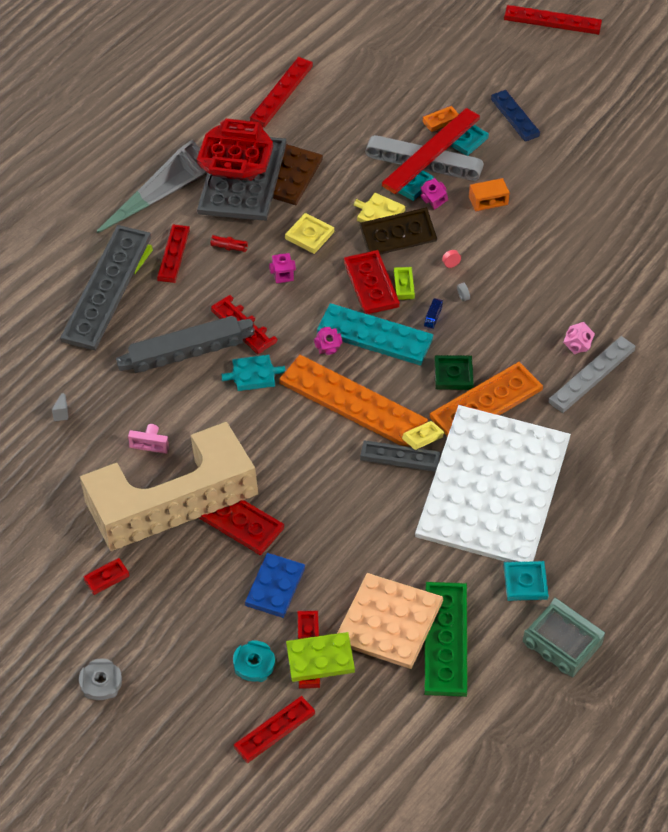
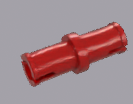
M212 235L211 237L214 239L210 242L211 246L225 248L227 251L231 249L242 252L247 251L245 248L248 247L247 241L236 240L229 236L225 238Z

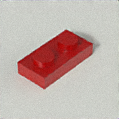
M117 558L83 576L93 595H96L128 578L130 575L120 558Z

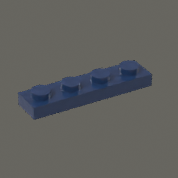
M507 90L491 95L492 102L525 142L540 136L538 128Z

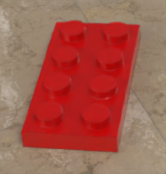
M378 250L344 257L345 267L365 314L400 307V302Z
M240 500L233 505H228L215 512L198 517L260 556L284 530L282 522L245 500Z

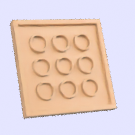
M367 573L337 634L349 632L352 650L412 669L441 607L443 596Z

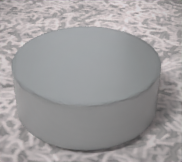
M464 282L458 284L457 291L463 302L470 300L466 284Z

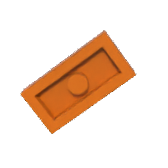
M452 106L424 116L423 123L433 132L445 127L459 114Z

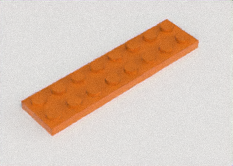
M300 354L279 379V384L400 446L411 447L402 439L403 434L428 422L427 418Z

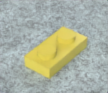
M430 421L405 432L402 439L416 450L443 438L444 431Z

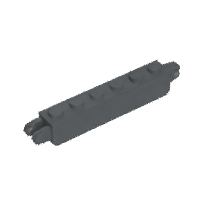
M229 316L133 343L128 347L129 353L116 358L119 371L134 369L135 373L145 372L152 368L162 367L166 364L180 362L184 359L236 346L243 343V339L254 335V323L251 319L237 321L236 317Z

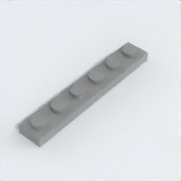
M620 336L549 398V404L564 413L634 352L636 346Z

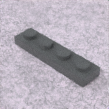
M366 440L363 441L360 460L434 472L437 470L440 459V452L414 450L412 447Z

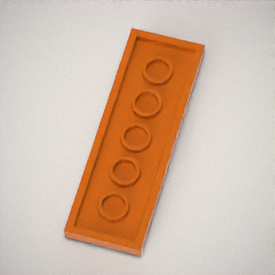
M517 362L430 413L429 418L448 437L458 405L501 415L542 391L543 385L520 362Z

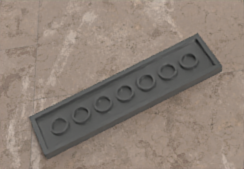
M117 225L60 337L61 342L96 351L151 239L150 232Z

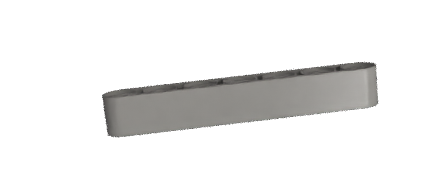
M374 135L370 138L365 153L373 159L402 165L422 145ZM444 151L423 170L476 181L480 177L484 163L476 157Z

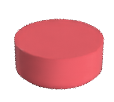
M450 250L443 255L442 261L446 267L452 268L460 263L461 256L458 251Z

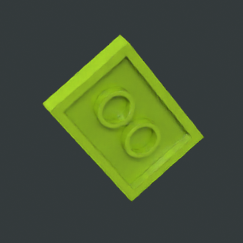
M349 632L286 641L292 682L355 673Z

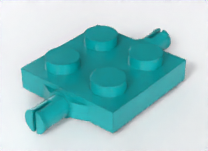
M262 355L232 359V372L221 373L222 382L234 380L237 385V391L274 387L275 374L285 373L286 369L285 365L274 367L270 356Z

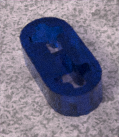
M433 299L425 318L424 327L434 329L443 307V300Z

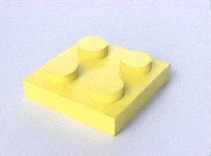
M304 213L285 234V239L315 254L334 233V227Z

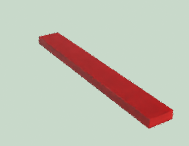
M468 108L464 109L382 181V187L394 194L398 193L478 122L480 115Z

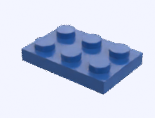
M267 553L247 596L245 606L284 618L305 570V564Z

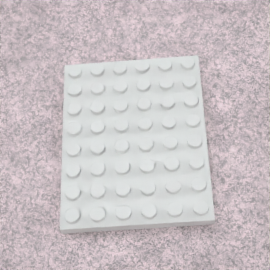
M458 405L415 532V537L505 562L534 561L571 434Z

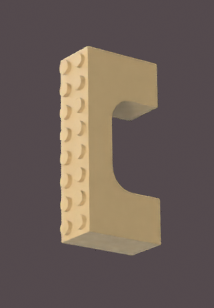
M227 422L192 434L191 441L194 461L198 469L149 489H139L131 486L118 463L80 476L85 503L110 551L197 519L203 514L215 512L240 500L258 495L255 467Z

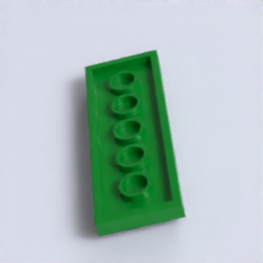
M426 582L425 591L443 596V602L425 639L424 695L467 697V583Z

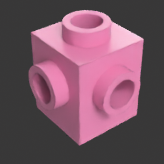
M584 322L569 327L563 343L573 354L586 352L591 347L595 333Z

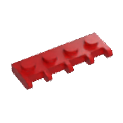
M231 295L211 306V311L219 319L233 316L237 318V321L244 319L255 321L253 315L247 318L242 313L244 309L242 305L235 307L231 303L234 299ZM254 324V335L243 339L257 355L278 341L275 336L269 339L265 335L267 332L266 327L258 328Z

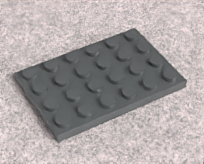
M270 137L273 141V150L266 172L260 173L252 181L214 177L212 174L207 173L197 208L198 214L267 221L287 144L286 138Z

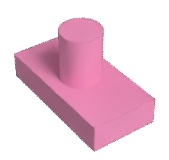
M149 424L145 433L130 430L128 435L129 447L167 454L169 449L168 436L157 435L158 426Z

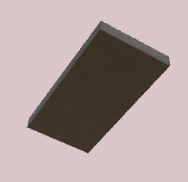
M427 207L360 222L359 224L367 251L378 250L380 255L437 241Z

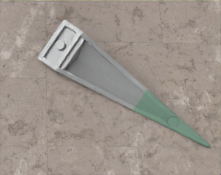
M190 140L179 148L97 230V233L178 191L206 174L207 172L197 164V157L200 151L198 145L193 140Z

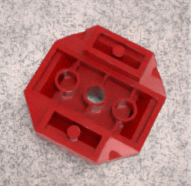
M226 118L220 122V125L212 128L205 134L197 157V164L214 177L252 181L260 173L266 172L273 150V141L263 130L260 122Z

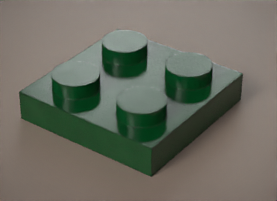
M435 355V389L471 390L474 387L472 356Z

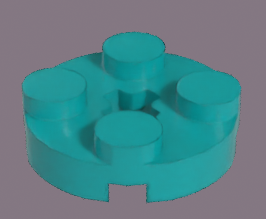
M252 640L248 641V644L240 645L233 655L235 674L247 681L264 682L275 667V655L270 650L268 644ZM254 658H257V661H258L259 663H257V664H251V662H249V660H253Z

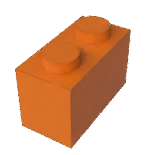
M503 178L470 185L469 199L475 211L508 205L510 192Z

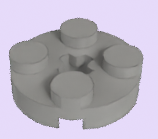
M95 659L89 662V665L85 669L83 667L79 674V684L84 696L93 700H106L116 697L122 685L120 669L108 659ZM99 676H103L105 679L102 683H98L95 680L99 679Z

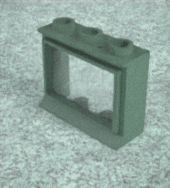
M554 597L544 612L524 631L523 642L529 649L541 654L546 661L555 664L561 672L574 677L603 644L605 632Z

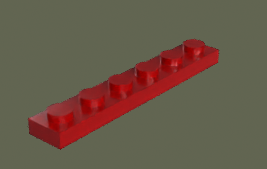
M507 5L504 20L597 35L600 33L602 19Z
M298 57L250 116V121L260 122L262 127L265 128L311 70L313 62Z

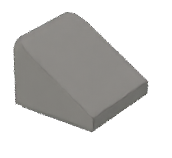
M61 393L52 409L54 421L68 420L69 418L66 395L64 393Z

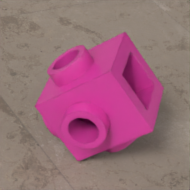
M436 178L428 180L421 187V198L435 210L448 201L447 189Z
M290 253L272 255V263H269L270 274H274L276 284L294 281L296 265L295 260H291Z
M321 328L316 338H314L315 347L319 349V354H335L340 348V344H342L341 334L337 333L336 328ZM326 338H331V342H328Z

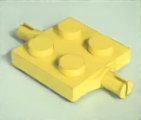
M374 193L366 203L358 199L354 202V206L362 209L357 216V221L359 222L404 213L405 211L404 205L377 193Z

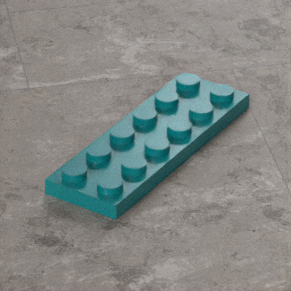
M332 303L329 304L317 328V333L321 328H336L337 333L341 334L342 342L420 366L434 334Z

